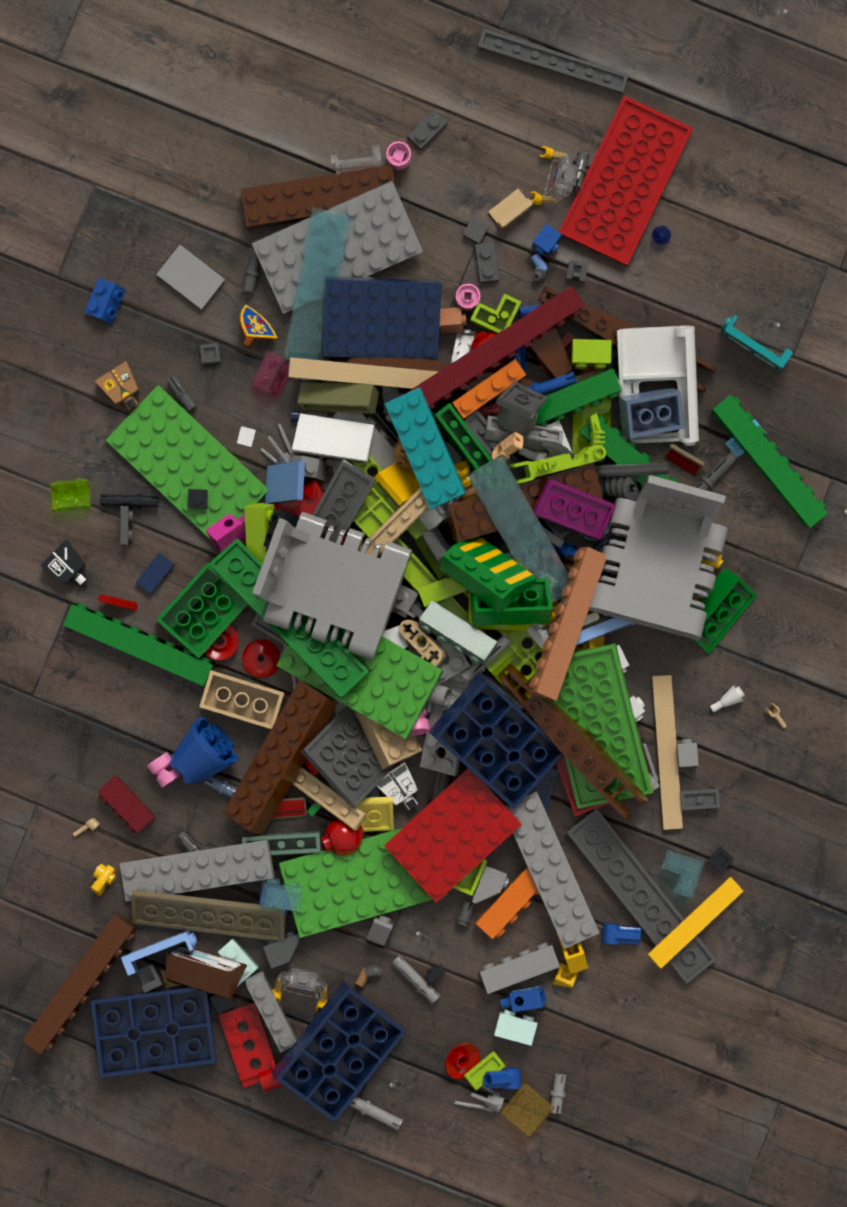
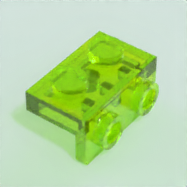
M88 479L58 480L50 483L53 512L91 508V491Z

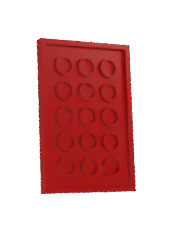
M467 769L384 846L437 903L522 824L488 786L472 771Z

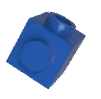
M546 223L534 239L532 245L535 247L533 249L540 255L545 254L548 256L550 252L554 253L560 245L557 242L562 234Z

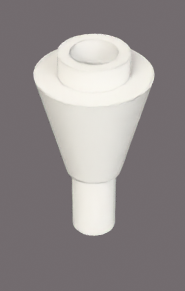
M733 685L718 702L710 707L713 712H716L724 706L727 707L743 702L742 697L745 695L739 686L736 688Z

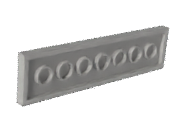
M537 791L527 795L515 810L508 804L505 805L522 824L513 832V835L564 949L599 934V930Z
M269 840L119 863L126 901H131L133 890L176 894L275 878Z

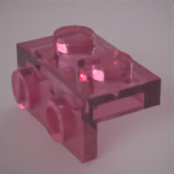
M267 351L250 385L277 398L289 375L290 361Z

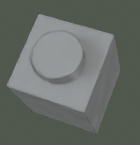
M692 739L680 740L681 744H677L678 767L699 766L697 743H692Z

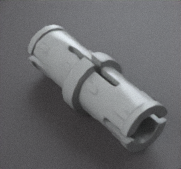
M555 1073L553 1090L550 1092L552 1099L549 1112L562 1114L563 1097L566 1096L564 1089L567 1075Z

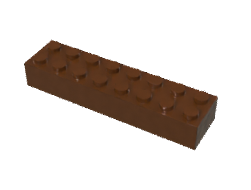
M392 165L241 189L246 227L248 230L300 222L390 181H393L395 186Z
M592 462L538 476L531 481L519 484H506L444 504L452 539L461 542L542 518L534 515L532 512L548 478L603 499L595 463Z
M299 680L223 813L249 832L263 835L306 760L301 751L325 727L339 702L310 684Z
M119 913L113 916L22 1041L40 1055L44 1051L46 1053L50 1051L56 1043L54 1038L56 1036L59 1037L65 1031L67 1020L71 1021L79 1011L77 1009L78 1005L82 1006L90 997L89 990H94L102 980L100 975L102 973L106 974L114 964L111 962L114 957L117 959L125 949L123 944L132 940L137 933L134 931L137 926Z

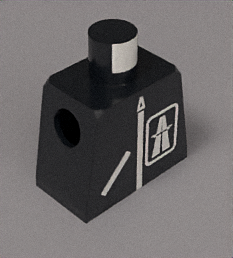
M65 540L40 565L65 584H68L73 579L79 586H82L88 579L81 572L86 564L68 540Z

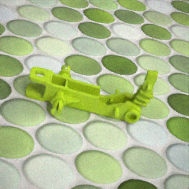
M597 413L588 417L592 431L590 432L591 446L584 447L572 459L568 453L545 459L511 464L509 468L524 466L526 475L525 478L513 481V484L531 481L538 476L604 459L606 450L603 447V443L605 441H601V438H605V436H600V434L605 433V431H602Z

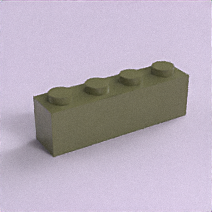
M311 380L301 383L297 403L303 411L375 414L379 392L374 385L346 382L343 384L333 381L319 383L318 381Z

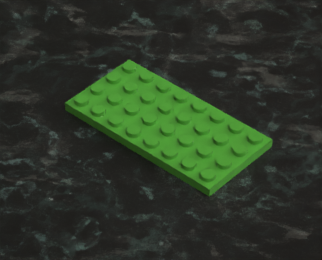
M159 385L106 439L119 454L209 539L210 537L206 533L209 527L228 514L233 515L238 520L245 513V506L258 503L267 493V487ZM188 489L208 490L207 509H188Z
M340 628L337 639L342 643L346 630ZM351 632L347 645L345 646L347 649H349V645L354 634L353 632ZM382 637L374 660L352 653L366 667L369 674L344 698L340 699L288 645L286 646L276 666L405 739L409 738L444 670Z
M616 643L574 652L557 701L553 702L580 724L599 743L645 795L653 793ZM565 757L577 808L608 803L597 789ZM615 778L607 787L614 793L623 784ZM625 787L616 797L619 800L634 796Z
M402 828L363 839L360 848L351 855L339 856L331 850L327 852L323 850L279 863L299 938L433 900L384 846Z

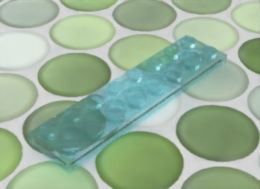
M312 207L284 359L323 360L321 344L324 276L339 277L351 216L349 214Z
M500 455L467 476L516 563L536 576L537 579L548 578L551 601L554 603L562 598V590L567 585L569 579L568 572L504 458Z

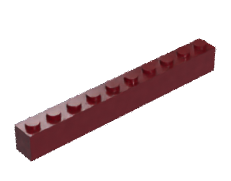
M573 286L567 288L410 391L420 387L431 410L437 406L435 402L439 399L445 401L453 395L451 391L456 388L459 391L469 385L468 380L473 377L475 380L485 375V369L489 367L494 369L502 364L500 362L502 358L507 357L509 359L516 355V349L519 347L527 348L534 343L533 338L538 335L540 338L550 333V327L555 325L557 328L566 322L565 318L572 315L574 317L581 313V307L584 306V303Z

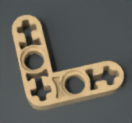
M404 620L399 625L401 635L422 655V659L431 660L434 656L432 652H439L437 655L439 659H433L430 662L438 667L445 659L443 648L428 633L424 632L420 628L421 626L414 620ZM406 625H412L410 629L418 634L414 635L412 632H406ZM421 636L426 638L427 643L425 647H420L418 644V639Z

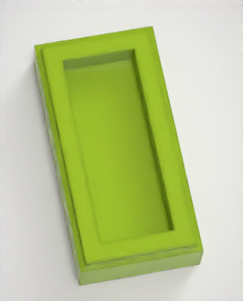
M492 1051L463 1076L476 1091L484 1085L483 1076L486 1071L502 1070L505 1064Z

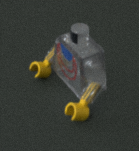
M542 146V148L546 149V153L544 155L540 154V157L546 159L553 158L543 196L532 191L530 194L535 196V198L530 201L535 205H540L542 202L557 204L562 202L572 192L577 166L573 165V159L570 154L557 150L554 151L552 148Z
M291 968L287 972H281L276 979L273 989L279 1003L281 1002L282 991L318 998L315 1009L317 1013L319 1008H323L327 1003L328 983L322 980L318 973Z

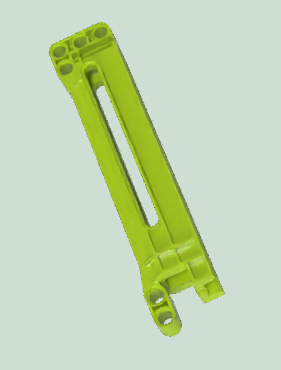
M370 455L367 463L352 461L355 467L365 473L371 467H375L378 473L382 471ZM376 480L353 522L365 533L367 538H370L402 505L399 506ZM418 518L406 531L416 541L428 529ZM400 538L394 542V544L408 548ZM412 553L404 579L419 594V588L438 580ZM468 590L462 592L467 598H469ZM453 597L437 602L438 605L465 622L468 621L467 612ZM497 630L511 644L485 668L504 689L511 692L499 679L498 674L508 664H512L519 671L523 665H528L531 668V674L525 677L529 680L535 675L537 670L535 655L538 652L543 653V650L527 631ZM524 638L532 640L533 645L530 649L522 646Z

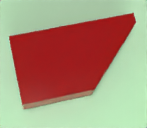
M103 594L99 595L98 598L99 602L137 610L138 604L132 601Z

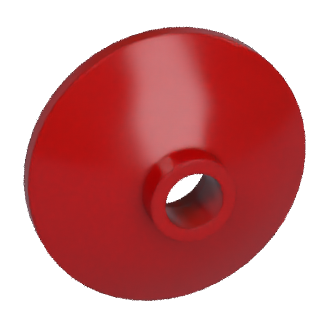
M231 625L218 637L223 638V644L218 645L216 639L204 652L208 657L214 660H225L236 652L239 638L236 630Z
M255 640L244 649L242 663L245 670L252 676L265 678L275 673L278 669L276 665L280 659V653L272 642ZM259 655H263L265 657L263 662H259L257 660V657Z
M463 1043L453 1048L445 1061L447 1073L455 1079L465 1078L463 1075L480 1062L479 1050L470 1043Z

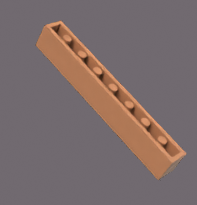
M581 547L575 553V562L568 573L567 585L562 590L561 602L556 607V616L554 622L549 627L548 639L543 644L542 656L536 663L537 670L530 681L529 693L548 701H557L597 582H599L606 562L605 554L589 547Z

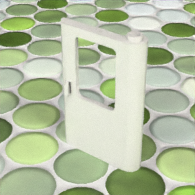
M694 326L617 330L619 381L623 389L620 392V397L639 394L640 382L675 380L677 388L681 393L684 429H679L677 432H664L633 439L622 435V438L625 441L629 439L633 443L680 441L685 446L695 445V442L699 441Z

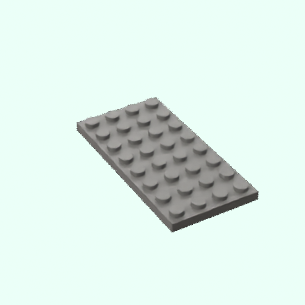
M393 181L252 243L283 314L324 296V276L367 277L423 252Z

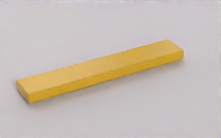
M729 877L647 954L648 957L661 969L731 904L743 890L732 877Z

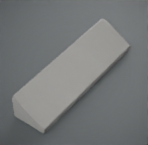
M488 416L484 439L502 442L514 432L500 428L497 424V417ZM535 425L531 432L525 433V436H523V447L548 452L541 445L542 441H553L562 444L563 431Z

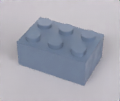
M673 387L618 397L622 435L629 439L684 429L681 393Z

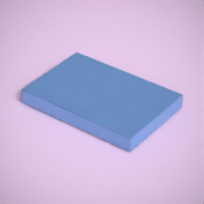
M295 461L267 466L265 504L303 500L305 462Z

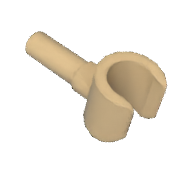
M771 703L773 710L770 711L765 708V712L774 717L783 729L786 728V724L779 715V707Z
M91 818L83 827L75 831L73 835L76 837L88 828L94 831L100 823L95 818Z

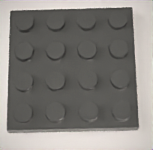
M347 705L301 751L306 759L352 809L395 766L393 765L382 770L354 709Z

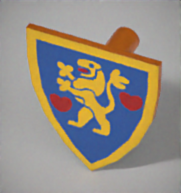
M245 305L239 317L240 325L246 336L243 341L244 344L250 346L255 338L277 340L278 337L265 318L254 309Z

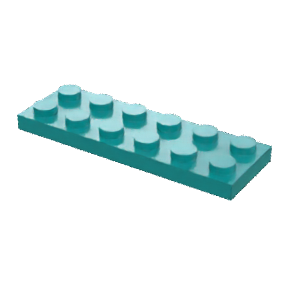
M419 387L385 403L430 510L467 494L422 389Z

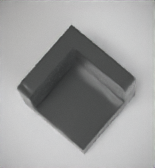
M154 962L137 971L144 993L163 984Z

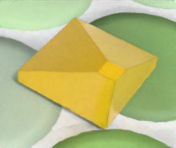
M561 963L552 984L572 988L578 972L570 974L568 966Z

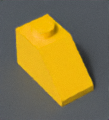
M558 936L570 974L588 969L581 943L579 942L564 949Z

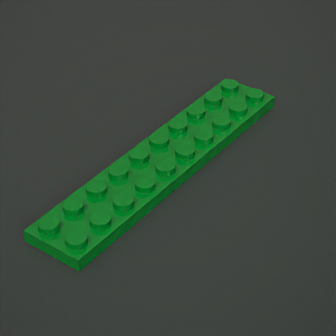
M237 538L215 557L209 565L263 620L269 603L252 593L262 563ZM295 613L290 630L266 623L340 699L344 698L369 674L366 667L338 639L334 642L330 641L331 632L326 644L311 638L316 619L309 633L305 632V626L309 620L307 616L303 615L300 627L298 629L294 628L298 613Z

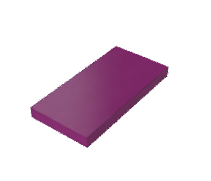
M548 478L532 513L601 540L616 505Z

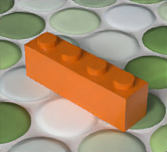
M514 359L451 403L459 416L464 419L526 374L516 359Z
M528 866L475 922L492 939L495 936L499 938L505 932L504 926L508 922L512 924L518 918L516 913L521 908L525 910L532 902L530 898L534 894L537 896L540 894Z

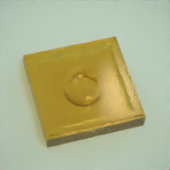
M524 1083L501 1113L531 1138L555 1107L527 1083Z

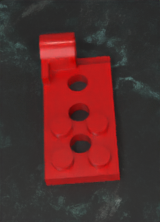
M255 1002L218 1015L243 1088L261 1083L263 1091L266 1092L283 1086L271 1073L277 1064ZM243 1021L248 1024L249 1028L246 1032L238 1030L239 1022ZM246 1040L254 1042L255 1047L253 1050L249 1051L244 1048ZM253 1058H258L261 1061V1066L258 1069H254L250 1065V1061Z

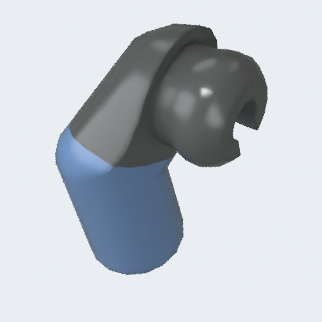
M537 253L530 258L536 266L532 278L536 282H541L546 277L548 267Z

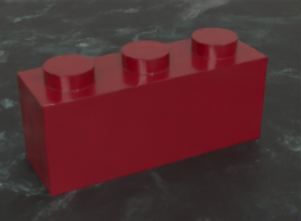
M114 775L98 791L101 794L99 798L106 805L109 803L114 808L112 812L119 819L123 817L127 823L125 825L132 833L134 831L140 833L156 817L117 775Z

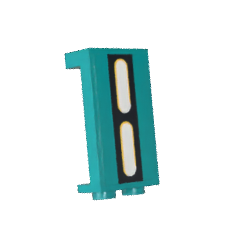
M738 316L728 317L721 327L724 330L721 335L779 373L793 352L786 348L780 357L733 327Z

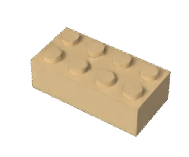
M210 670L199 707L272 729L278 718L285 693Z
M355 711L382 770L409 759L422 751L416 736H409L408 739H405Z

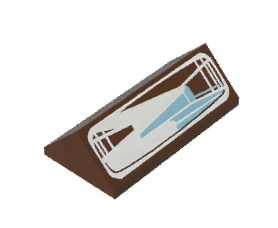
M181 945L166 953L165 979L231 1000L247 965L197 949L189 951L187 946Z

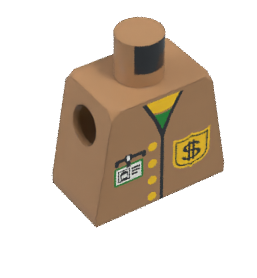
M126 361L95 380L116 405L124 402L128 410H132L139 405L133 396L139 392V388Z

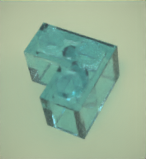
M666 849L660 868L678 873L672 892L693 898L704 861Z
M277 878L265 880L260 906L299 912L303 887H299V883L287 882V885L280 883V879Z

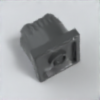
M514 381L497 398L496 404L500 405L497 417L498 426L525 436V433H529L534 429L539 411L547 403L548 398Z

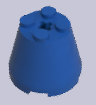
M199 717L192 723L174 751L170 765L183 775L182 778L187 784H197L231 767L238 761L239 755L234 753L233 747L235 745L230 737L217 724L213 726L207 722L205 717Z

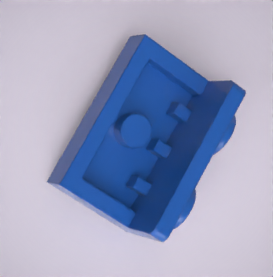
M98 278L84 313L112 324L123 299L125 288Z

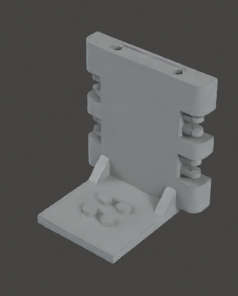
M649 475L635 501L617 498L615 501L616 507L611 516L609 526L616 527L613 528L612 533L616 536L624 537L625 542L612 539L609 541L611 546H604L602 553L606 555V562L603 570L616 574V577L600 576V581L603 583L597 582L589 611L699 641L702 636L707 613L699 610L704 609L705 604L692 600V596L707 598V592L711 593L713 591L716 576L711 573L714 572V568L710 565L702 564L701 560L713 562L717 560L715 555H722L728 528L712 522L724 504L726 496Z
M302 512L297 526L294 528L288 521L279 518L252 592L261 600L269 603L263 621L290 630L295 613H298L294 628L298 629L304 615L309 617L308 623L305 626V632L309 633L316 619L311 636L312 639L326 644L331 628L334 626L330 641L334 642L337 639L339 629L341 628L346 630L342 638V645L346 646L350 634L353 632L348 651L374 660L413 550L387 541L381 558H378L382 543L378 542L376 544L373 556L367 554L371 539L367 538L362 551H359L365 536L363 532L350 528L344 545H342L346 531L341 530L338 534L337 542H331L330 540L334 533V526L331 525L325 539H323L328 520Z

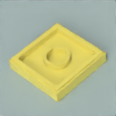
M393 797L364 798L356 806L367 815L361 823L364 832L394 830Z

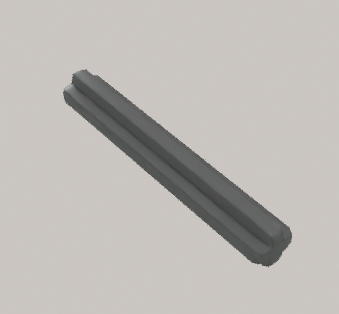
M668 463L595 465L598 477L669 473Z

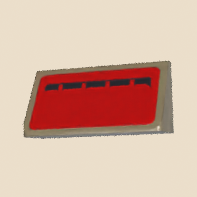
M674 444L669 446L664 455V459L693 476H696L704 465L703 461Z
M306 797L283 799L272 819L307 816Z

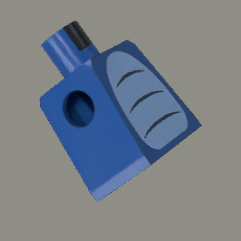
M544 985L512 990L509 993L510 996L500 997L502 1009L512 1007L513 1012L543 1008L547 1004ZM518 997H522L524 1002L521 1003Z

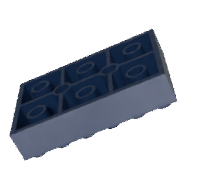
M324 276L322 355L333 357L438 360L442 283L439 280Z
M481 674L473 680L428 731L514 810L563 756L545 732Z
M343 981L271 1073L277 1081L333 1122H336L407 1030L402 1024Z
M180 987L91 1000L100 1078L217 1062L209 993L190 987Z

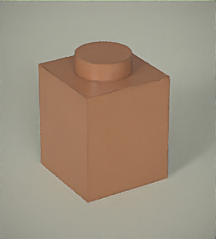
M461 307L440 309L441 335L464 333V325H467V316L462 313Z

